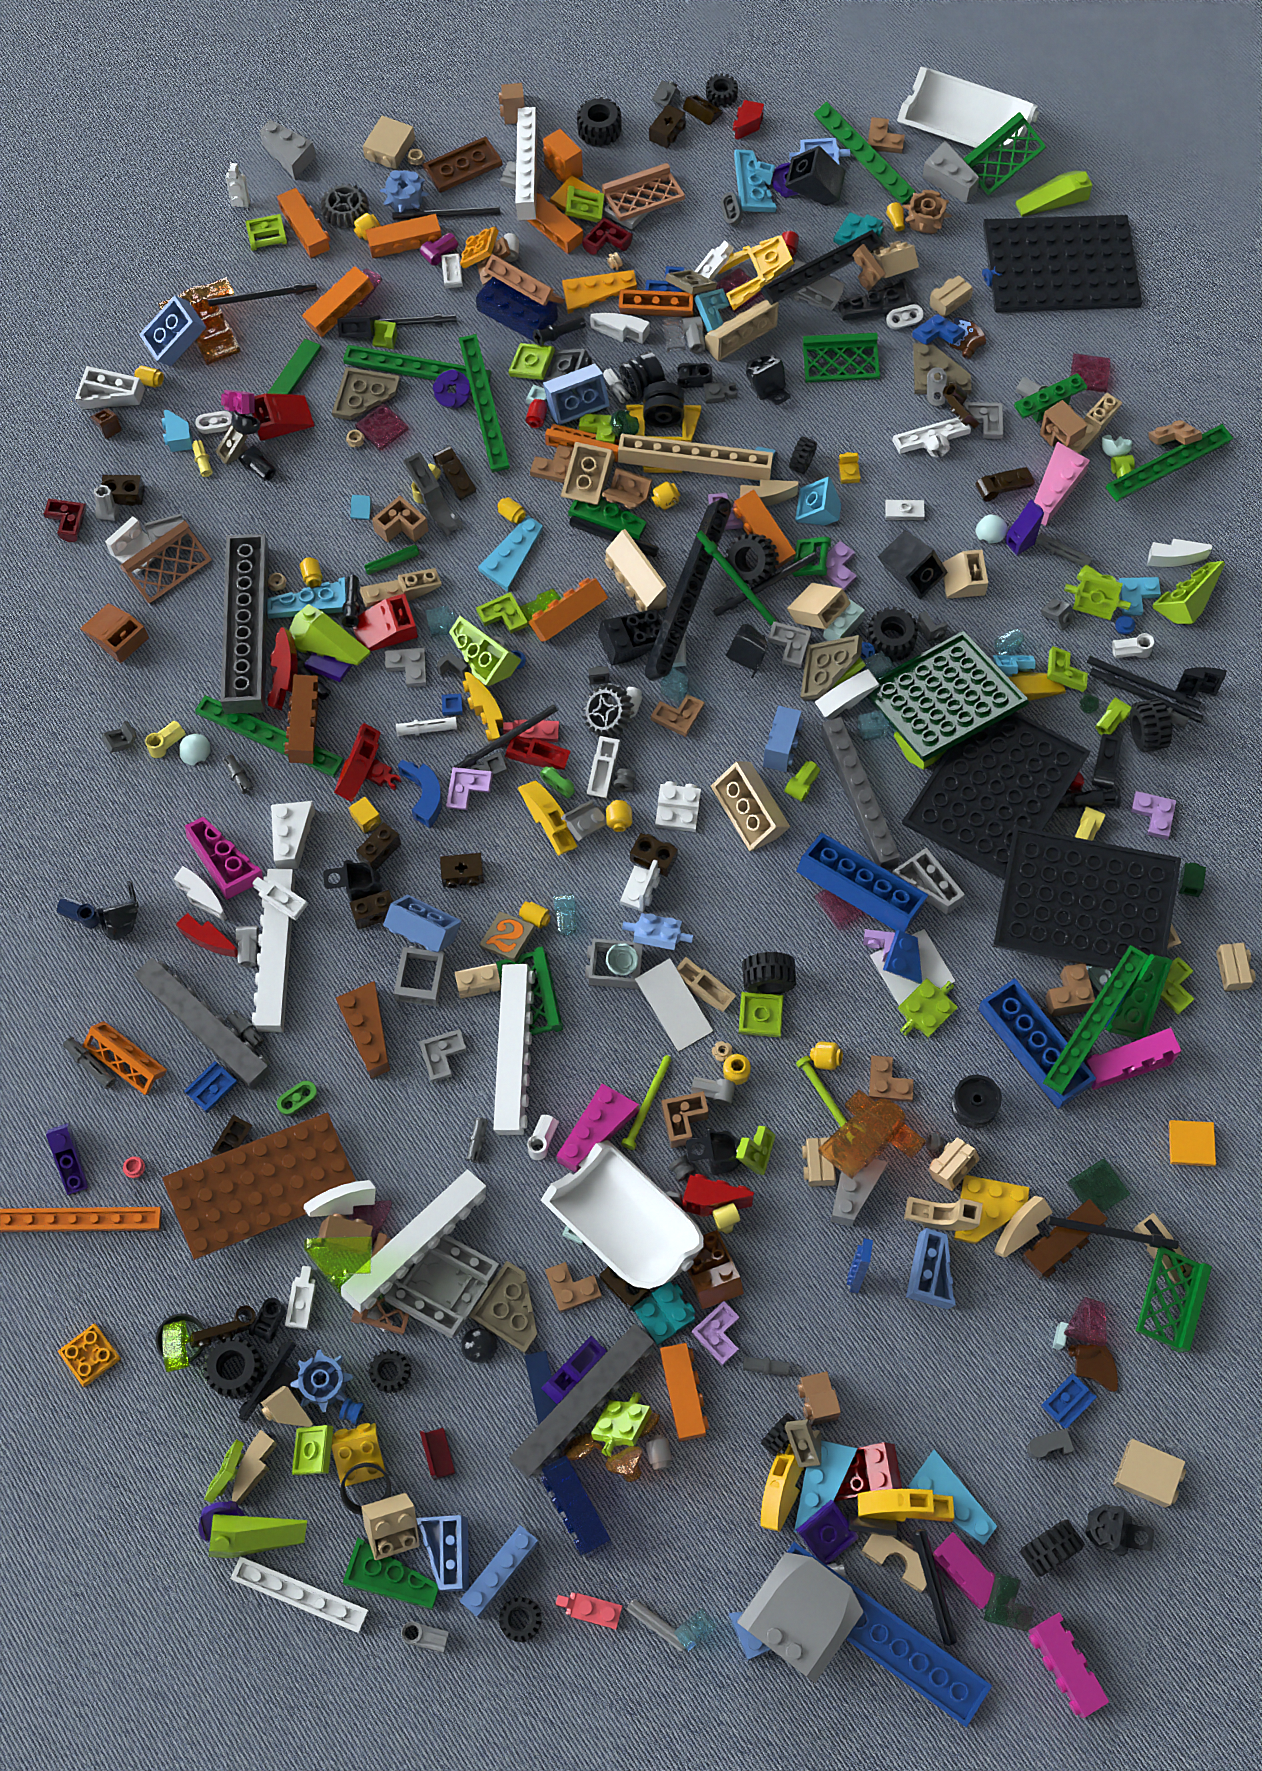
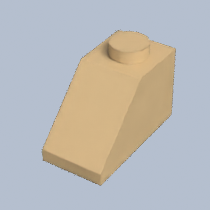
M286 1386L280 1387L261 1402L264 1407L261 1411L269 1421L273 1420L277 1423L305 1427L313 1425Z

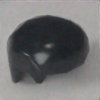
M236 410L232 412L231 425L235 431L243 435L254 434L259 431L261 423L258 419L246 416V414L238 415Z
M482 1328L468 1331L461 1340V1352L466 1359L473 1363H481L492 1359L497 1350V1340L494 1335Z

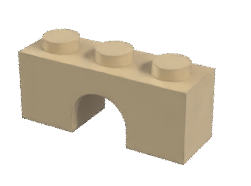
M870 1535L860 1552L862 1555L879 1566L882 1565L887 1556L897 1555L905 1563V1572L900 1580L919 1593L927 1585L919 1555L913 1551L914 1546L903 1539L900 1542L891 1536Z

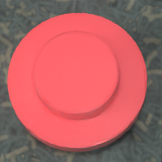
M130 1157L124 1162L123 1171L129 1178H138L145 1171V1163L139 1157Z

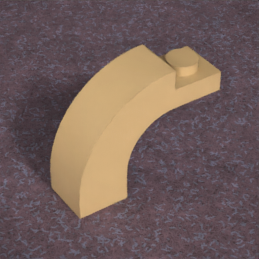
M909 1196L907 1198L904 1220L924 1224L923 1227L950 1231L971 1230L980 1224L983 1203L962 1198L955 1203H936Z

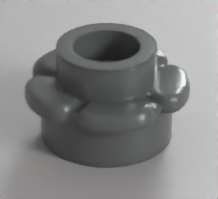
M938 1131L936 1133L930 1132L927 1136L926 1148L937 1153L939 1149L943 1148L944 1138Z

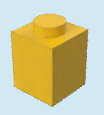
M366 797L348 807L351 817L364 833L375 830L381 823L379 813Z

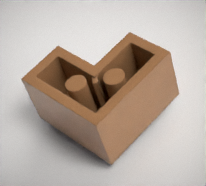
M522 83L502 84V92H498L499 105L503 104V106H500V115L504 117L505 124L518 123V108L525 107Z
M1062 400L1045 411L1040 435L1051 446L1061 441L1066 447H1069L1085 437L1088 425L1083 418L1074 412L1070 405H1067Z
M398 496L372 519L374 531L387 543L401 531L414 542L429 531L427 518L401 496Z
M1086 964L1064 966L1060 974L1063 987L1049 989L1045 996L1048 1012L1053 1017L1089 1011L1095 1001Z
M704 1091L661 1100V1108L670 1147L685 1146L686 1141L692 1139L689 1123L708 1119L709 1111Z
M334 1213L333 1216L330 1215L321 1222L315 1249L335 1254L342 1250L363 1255L367 1252L373 1226L367 1225L365 1220L354 1219V1221H351L342 1214Z
M828 1372L801 1377L797 1390L799 1397L804 1398L805 1401L803 1407L805 1420L809 1419L811 1426L838 1420L841 1411L836 1392L832 1390Z

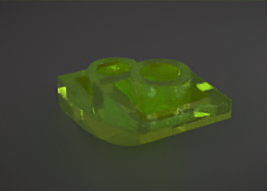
M552 588L538 594L536 600L520 606V609L528 622L533 619L532 615L541 609L542 611L549 608L547 605L555 599L559 601L561 597Z
M185 1320L167 1324L163 1327L162 1343L166 1372L190 1366L185 1344L190 1342Z

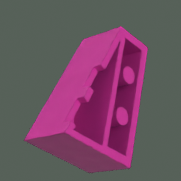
M954 1532L933 1552L936 1566L979 1610L1002 1588L999 1584V1578L991 1571L988 1572L985 1569L982 1561L975 1554L971 1553Z

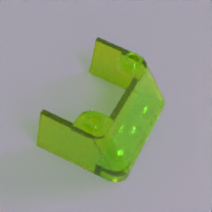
M372 1237L309 1238L304 1240V1251L334 1291L340 1293V1296L341 1286L354 1274H371Z

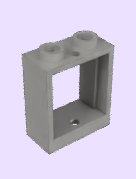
M592 939V946H588L587 958H591L590 965H586L585 978H589V985L639 989L640 987L635 978L641 975L643 944L631 941ZM616 944H628L635 949L638 955V965L631 973V978L596 975L598 952H608Z
M417 946L403 947L394 989L395 1000L438 1006L446 963L445 953L442 951L431 952ZM408 958L437 962L432 991L403 987Z

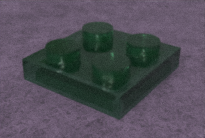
M1105 1158L1068 1181L1069 1186L1082 1204L1090 1199L1102 1213L1130 1195L1128 1189Z

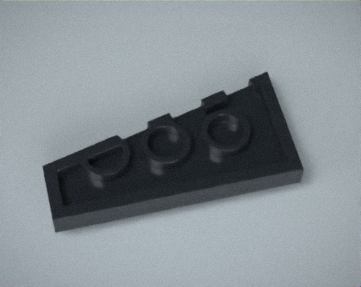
M903 278L897 284L893 285L890 283L885 285L884 289L878 291L874 289L868 291V294L865 296L858 295L839 302L838 309L842 320L845 321L890 313L894 309L913 305L915 302L907 281Z

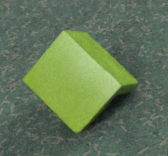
M375 320V336L372 345L394 349L398 336L396 323Z

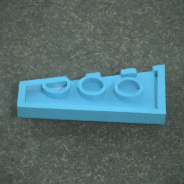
M735 149L736 177L742 211L775 213L777 207L771 199V192L767 190L766 182L755 173L758 162L753 150Z
M345 577L339 578L338 582L331 584L329 581L321 583L320 587L310 589V587L303 588L299 593L289 592L268 598V618L293 617L307 604L325 614L343 612L342 606L346 601Z
M821 1440L822 1463L821 1465L806 1467L794 1532H797L796 1529L830 1500L834 1501L858 1448Z
M933 1450L907 1488L933 1490V1494L953 1496L954 1520L952 1523L984 1546L997 1525L939 1454Z

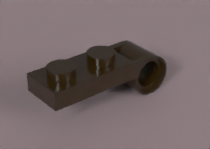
M949 382L943 389V395L952 406L950 410L959 417L958 419L965 426L969 424L975 429L980 423L963 405L967 399V392L955 382Z
M451 446L432 454L435 464L443 471L459 500L476 493L474 484Z
M1023 467L984 476L975 483V486L983 501L989 502L1000 493L1032 487L1035 480L1029 469Z
M247 1305L241 1306L237 1309L231 1322L192 1332L189 1338L191 1348L197 1346L199 1349L210 1346L211 1342L218 1340L225 1342L228 1337L233 1339L235 1334L248 1331L256 1318L254 1309ZM239 1316H247L249 1322H242Z

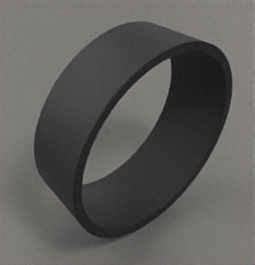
M180 1313L172 1315L162 1322L157 1330L155 1342L158 1352L164 1359L173 1363L184 1364L195 1360L204 1348L199 1349L192 1357L186 1360H173L164 1350L163 1340L165 1333L172 1325L181 1321L192 1322L201 1330L204 1328L201 1322L194 1316Z
M360 1463L353 1466L346 1473L341 1483L340 1494L344 1505L351 1512L358 1515H363L362 1507L353 1503L345 1491L346 1478L354 1470L362 1467H372L382 1472L386 1478L387 1487L381 1500L391 1497L392 1487L388 1475L381 1467L373 1463Z

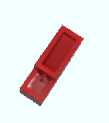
M518 735L510 740L505 757L534 766L553 767L564 770L571 751L534 737L530 740Z
M187 913L176 923L179 932L200 947L224 956L238 957L237 948L209 921L201 926Z

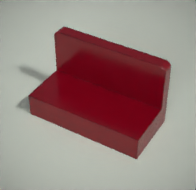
M444 1428L430 1432L420 1431L432 1479L436 1480L456 1474Z

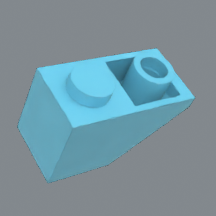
M164 410L165 418H162L163 429L166 430V434H163L165 445H169L171 452L193 449L192 432L189 423L171 411Z

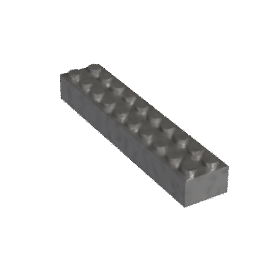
M265 534L226 535L220 701L224 714L265 712L269 546Z

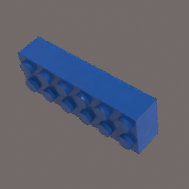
M822 832L802 855L796 871L895 931H907L921 912L928 897V894Z
M1016 978L981 1001L978 1008L980 1013L1057 1109H1060L1093 1085L1096 1077L1084 1062L1081 1063L1062 1095L1043 1084L1044 1079L1068 1042Z

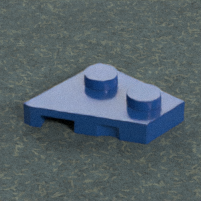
M896 930L883 970L921 984L922 973L918 938Z

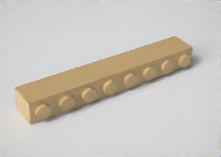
M621 434L618 463L752 480H770L772 452Z

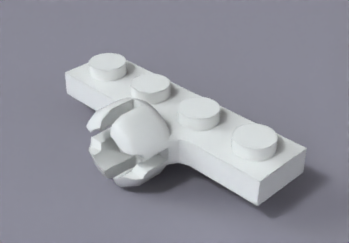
M959 417L894 435L893 443L899 454L925 448L930 456L939 458L936 453L937 451L943 457L950 450L948 440L970 434L971 428L969 424L965 426L958 419Z

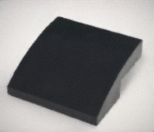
M1211 667L1185 669L1175 691H1182L1191 697H1195L1197 691L1216 696L1225 679L1227 670Z
M848 1513V1531L891 1537L897 1536V1523L895 1520L858 1517V1514Z

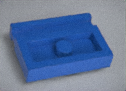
M214 1061L184 1092L208 1113L238 1082Z
M1072 1373L1046 1399L1041 1407L1065 1429L1072 1424L1097 1396L1093 1395L1089 1388Z

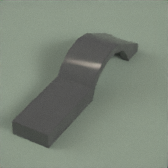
M421 452L403 460V464L420 491L430 515L445 536H450V532L457 528L459 530L464 528L459 518L452 513L445 502L440 485Z

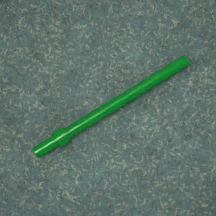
M700 530L696 536L705 546L704 549L708 554H712L771 626L773 621L776 622L777 620L719 552L718 546L714 541L711 542L704 532Z

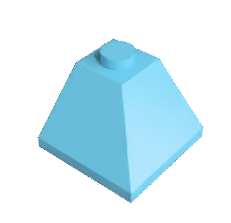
M830 477L800 488L796 522L825 526L839 520L841 502Z

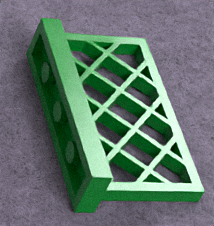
M1019 111L963 158V160L972 170L978 164H985L984 174L977 175L978 177H983V182L979 178L978 183L989 196L1047 147ZM1025 125L1028 128V137H1018L1019 129ZM1007 139L1014 140L1013 150L1003 149L1004 142ZM1017 140L1027 141L1026 150H1016ZM1030 141H1038L1041 145L1036 151H1028ZM993 151L1000 152L998 162L989 161V155ZM1003 152L1012 153L1011 163L1001 162ZM1015 153L1025 154L1024 161L1014 163ZM988 164L998 165L996 175L987 174ZM1001 165L1010 166V171L1006 176L999 175ZM986 177L996 178L995 185L988 190L985 186Z
M877 333L803 336L802 352L805 383L880 379ZM865 349H873L874 354L868 358L862 352ZM846 350H853L856 354L852 359H849L843 353ZM815 351L819 356L813 361L807 356V352ZM828 351H834L838 355L831 360L825 354ZM858 356L866 361L861 368L853 362ZM839 357L848 362L843 368L835 363ZM821 358L829 363L824 369L816 364ZM870 364L875 368V373L868 374L863 369ZM851 365L858 371L855 374L849 375L845 370ZM833 366L839 372L836 375H830L826 371ZM815 367L820 373L818 376H809V370Z
M544 947L535 948L534 952L520 955L516 962L509 959L496 961L500 983L502 984L503 965L517 964V962H519L518 964H524L526 960L534 958L535 964L531 970L537 972L535 978L538 979L539 984L535 990L531 989V991H533L534 998L535 996L542 998L543 1003L538 1010L530 1006V1009L536 1012L533 1017L532 1024H529V1032L534 1036L553 1030L555 1032L564 1030L548 954ZM541 1015L547 1019L548 1025L539 1028L534 1023Z
M1164 1247L1158 1248L1136 1332L1170 1346L1171 1350L1178 1353L1190 1351L1212 1266L1206 1263H1197ZM1163 1255L1170 1257L1173 1264L1172 1267L1165 1269L1162 1262ZM1183 1264L1192 1267L1190 1276L1186 1278L1180 1268ZM1173 1269L1176 1270L1180 1281L1172 1284L1167 1273ZM1163 1275L1168 1286L1162 1290L1159 1289L1156 1283L1157 1277ZM1182 1283L1186 1292L1185 1296L1179 1299L1174 1287ZM1170 1290L1174 1302L1167 1305L1162 1293ZM1157 1296L1162 1308L1156 1311L1153 1310L1151 1305V1299ZM1177 1305L1180 1314L1179 1318L1174 1320L1169 1308ZM1164 1311L1169 1323L1163 1326L1160 1325L1156 1314ZM1149 1317L1152 1318L1156 1327L1153 1331L1144 1329L1145 1321ZM1171 1326L1174 1332L1173 1340L1166 1338L1163 1329Z

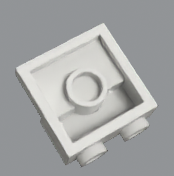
M671 781L660 784L655 827L696 832L701 789L697 788L694 784H686L685 787L677 786L675 782Z

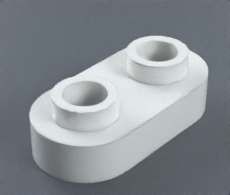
M915 304L894 309L887 315V325L892 329L915 325L923 318V310ZM910 313H914L915 318H911ZM897 318L898 323H894L892 319Z
M228 411L202 414L195 421L197 430L202 434L227 431L231 426L232 414Z

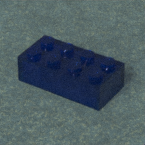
M493 276L476 295L477 311L535 342L533 339L534 330L545 329L547 325H553L558 319L557 304L549 300L547 305L544 306Z
M565 1455L542 1468L543 1476L540 1477L547 1493L552 1491L554 1497L551 1499L558 1514L564 1513L565 1518L562 1520L568 1533L575 1534L577 1539L573 1541L581 1556L585 1554L588 1559L611 1546V1538L567 1456Z

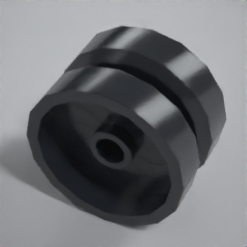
M663 381L650 384L644 389L643 418L647 424L659 428H668L682 422L684 418V391L679 385Z
M978 1074L967 1076L959 1082L952 1095L950 1105L952 1115L965 1127L973 1129L984 1128L992 1123L1001 1107V1091L995 1081L987 1076Z

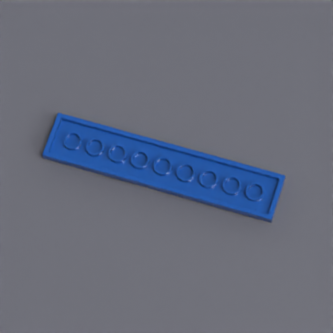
M793 1541L787 1550L788 1553L813 1557L852 1588L863 1610V1614L846 1637V1640L967 1728L992 1685Z

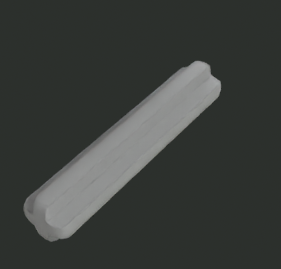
M633 1599L627 1607L629 1613L679 1651H683L689 1643L687 1638L637 1600Z

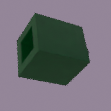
M1185 863L1180 874L1178 893L1199 897L1204 888L1206 867L1200 866L1198 863Z

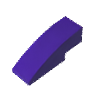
M590 1336L541 1389L558 1404L607 1351Z

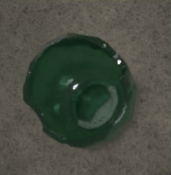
M617 410L611 416V430L619 438L621 434L636 435L639 431L637 417L630 416L629 410Z

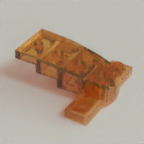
M227 277L207 285L191 287L178 295V297L189 301L207 327L195 340L206 365L241 352L232 334V330L224 319L218 305L210 307L208 305V299L234 294ZM171 299L158 303L160 310H162Z
M858 1089L845 1103V1108L855 1116L839 1128L818 1149V1153L853 1179L877 1155L880 1156L890 1143L912 1159L926 1144V1140L905 1125L906 1116L897 1104L883 1098L875 1102Z

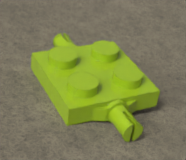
M1084 572L1078 587L1066 583L1064 592L1075 594V602L1072 609L1111 620L1112 614L1117 607L1129 611L1131 602L1120 600V591L1123 583Z
M926 978L897 1008L908 1021L900 1029V1032L902 1033L908 1028L903 1033V1035L907 1036L915 1028L929 1038L958 1008L947 996L955 987L953 983L951 984L950 981H947L940 989Z
M633 1392L628 1402L608 1401L591 1432L593 1440L606 1443L602 1449V1453L605 1456L607 1454L611 1456L615 1446H635L652 1414L650 1406L638 1404L642 1397L640 1393Z

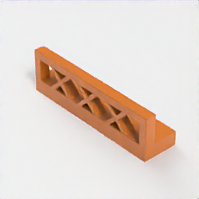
M552 424L551 428L546 430L545 441L548 446L557 448L558 445L574 448L575 442L611 449L615 456L614 462H618L620 442L618 439H615V444L596 440V434L556 424Z
M105 1021L91 1026L82 1047L87 1048L91 1054L144 1095L149 1094L154 1081L163 1077L167 1071L165 1067ZM93 1037L98 1040L99 1049L91 1044ZM107 1050H111L114 1053L116 1061H112L109 1058ZM123 1062L129 1064L131 1073L125 1071ZM140 1074L148 1079L145 1086L140 1082Z

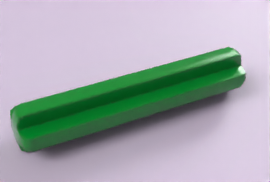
M412 545L364 565L365 571L370 575L418 556L419 549L416 545Z

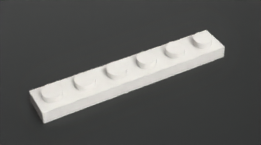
M241 1556L230 1578L233 1581L359 1634L369 1612L365 1608Z

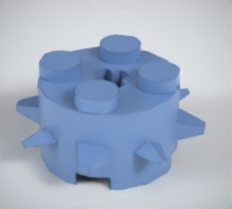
M392 171L385 183L386 188L380 189V192L387 194L384 205L392 206L396 212H406L409 209L420 208L423 196L429 195V193L422 191V185L425 180L423 178L419 179L418 174L414 171Z
M320 1349L317 1350L315 1358H310L306 1362L298 1361L297 1364L300 1367L298 1372L299 1378L290 1384L291 1387L299 1389L304 1395L300 1404L302 1407L311 1402L320 1406L324 1413L327 1411L328 1406L335 1403L338 1399L342 1401L347 1399L344 1395L346 1382L352 1380L353 1375L344 1373L341 1369L342 1355L333 1360L324 1356ZM321 1378L325 1379L326 1382L324 1384H320L318 1380Z

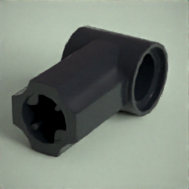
M252 445L238 456L241 464L247 470L251 469L263 481H269L274 477L276 473L275 467L264 458L262 452L255 445Z

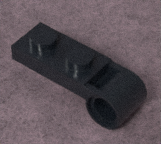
M1102 734L1092 779L1093 786L1113 789L1122 743L1121 737Z

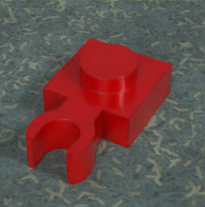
M376 759L372 762L365 777L380 787L387 783L392 790H396V785L392 784L394 780L401 783V778L398 775L391 774V767Z

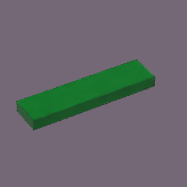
M304 338L268 393L291 394L321 351V345Z

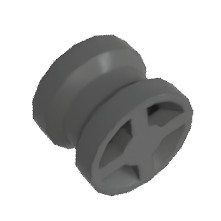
M618 769L616 771L617 780L614 781V788L622 792L632 791L636 773L630 769Z
M687 1155L679 1157L669 1165V1169L676 1174L678 1182L689 1178L696 1171L695 1167L689 1164Z

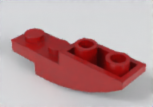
M280 627V631L275 638V650L270 656L271 666L276 668L277 671L272 678L273 686L267 697V706L282 711L286 693H292L293 677L298 672V661L292 633Z
M363 723L359 728L350 756L345 760L334 791L335 794L350 802L357 795L379 747L377 742L381 732L366 723Z

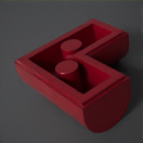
M603 218L582 240V245L591 255H595L607 242L622 251H626L631 245L633 234Z
M48 498L43 515L48 519L61 520L57 532L58 536L64 541L76 542L87 506L86 503Z

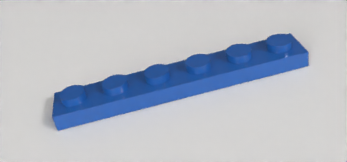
M864 1238L862 1245H857L846 1285H850V1292L859 1293L868 1270L873 1240Z

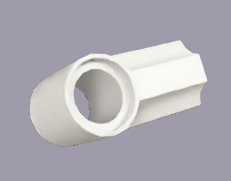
M1143 633L1137 638L1113 640V656L1115 658L1132 656L1147 658L1152 652L1154 639L1151 635Z
M541 1115L532 1137L528 1140V1153L534 1160H542L547 1155V1149L559 1124V1121L552 1116ZM537 1144L543 1146L539 1151L533 1150L532 1147Z

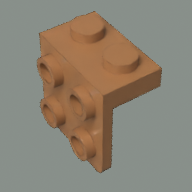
M616 468L611 487L603 491L602 496L606 497V500L609 502H620L626 508L635 509L647 502L653 480Z

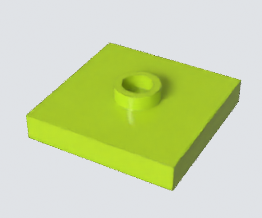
M520 343L508 371L509 376L543 380L555 352L554 346Z
M741 992L738 1034L781 1038L784 995Z
M323 1425L297 1428L292 1475L303 1476L329 1473L333 1426Z

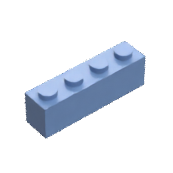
M520 1525L460 1599V1603L480 1619L538 1546V1539Z

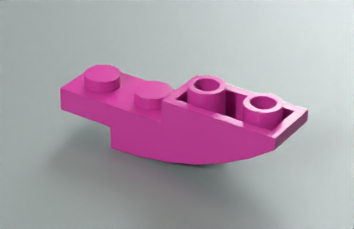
M224 390V394H221V405H224V409L228 411L236 410L241 414L254 413V393Z

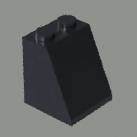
M819 145L791 158L785 186L794 192L827 206L839 201L846 171Z
M904 530L878 556L884 568L920 600L948 573L935 551L907 530Z

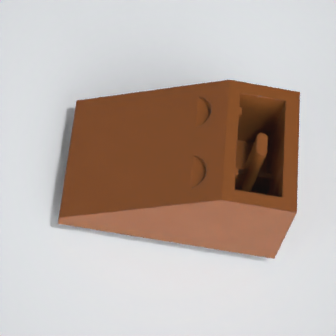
M110 603L105 605L80 628L82 632L120 664L149 639L145 627L140 622Z
M718 1230L703 1235V1248L694 1258L693 1265L686 1271L702 1310L744 1294L739 1273Z

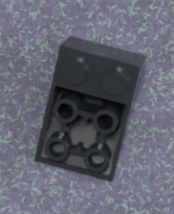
M656 609L601 621L598 636L611 666L630 662L652 651L662 625Z

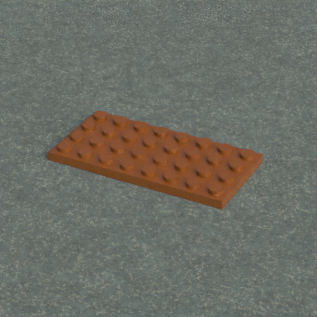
M328 1112L162 1177L194 1261L308 1215L304 1209L305 1203L330 1189L356 1182Z

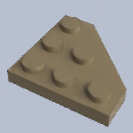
M913 343L914 394H927V374L935 367L942 368L946 372L947 384L955 382L967 394H971V374L932 343L927 345ZM936 373L934 379L940 380V374Z
M346 367L332 410V416L352 420L395 397L401 381L400 376Z
M856 635L807 645L800 698L807 701L818 699L825 695L861 656L863 639Z
M506 1261L469 1317L524 1354L527 1353L538 1334L526 1274L509 1261Z

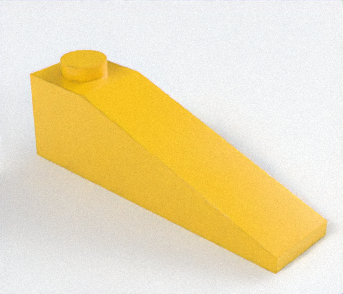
M1018 671V674H1012V676L1008 677L1028 698V701L1066 693L1063 684L1047 679V673Z

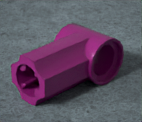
M447 233L435 242H425L420 248V254L432 266H435L442 261L441 255H446L458 247V242L452 233Z

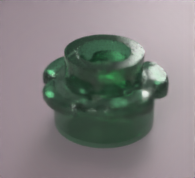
M1087 694L1083 696V699H1080V708L1085 713H1093L1099 708V700L1095 696Z

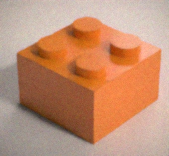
M561 129L556 130L543 139L544 165L555 174L559 181L565 183L571 175L577 179L583 176L582 150Z

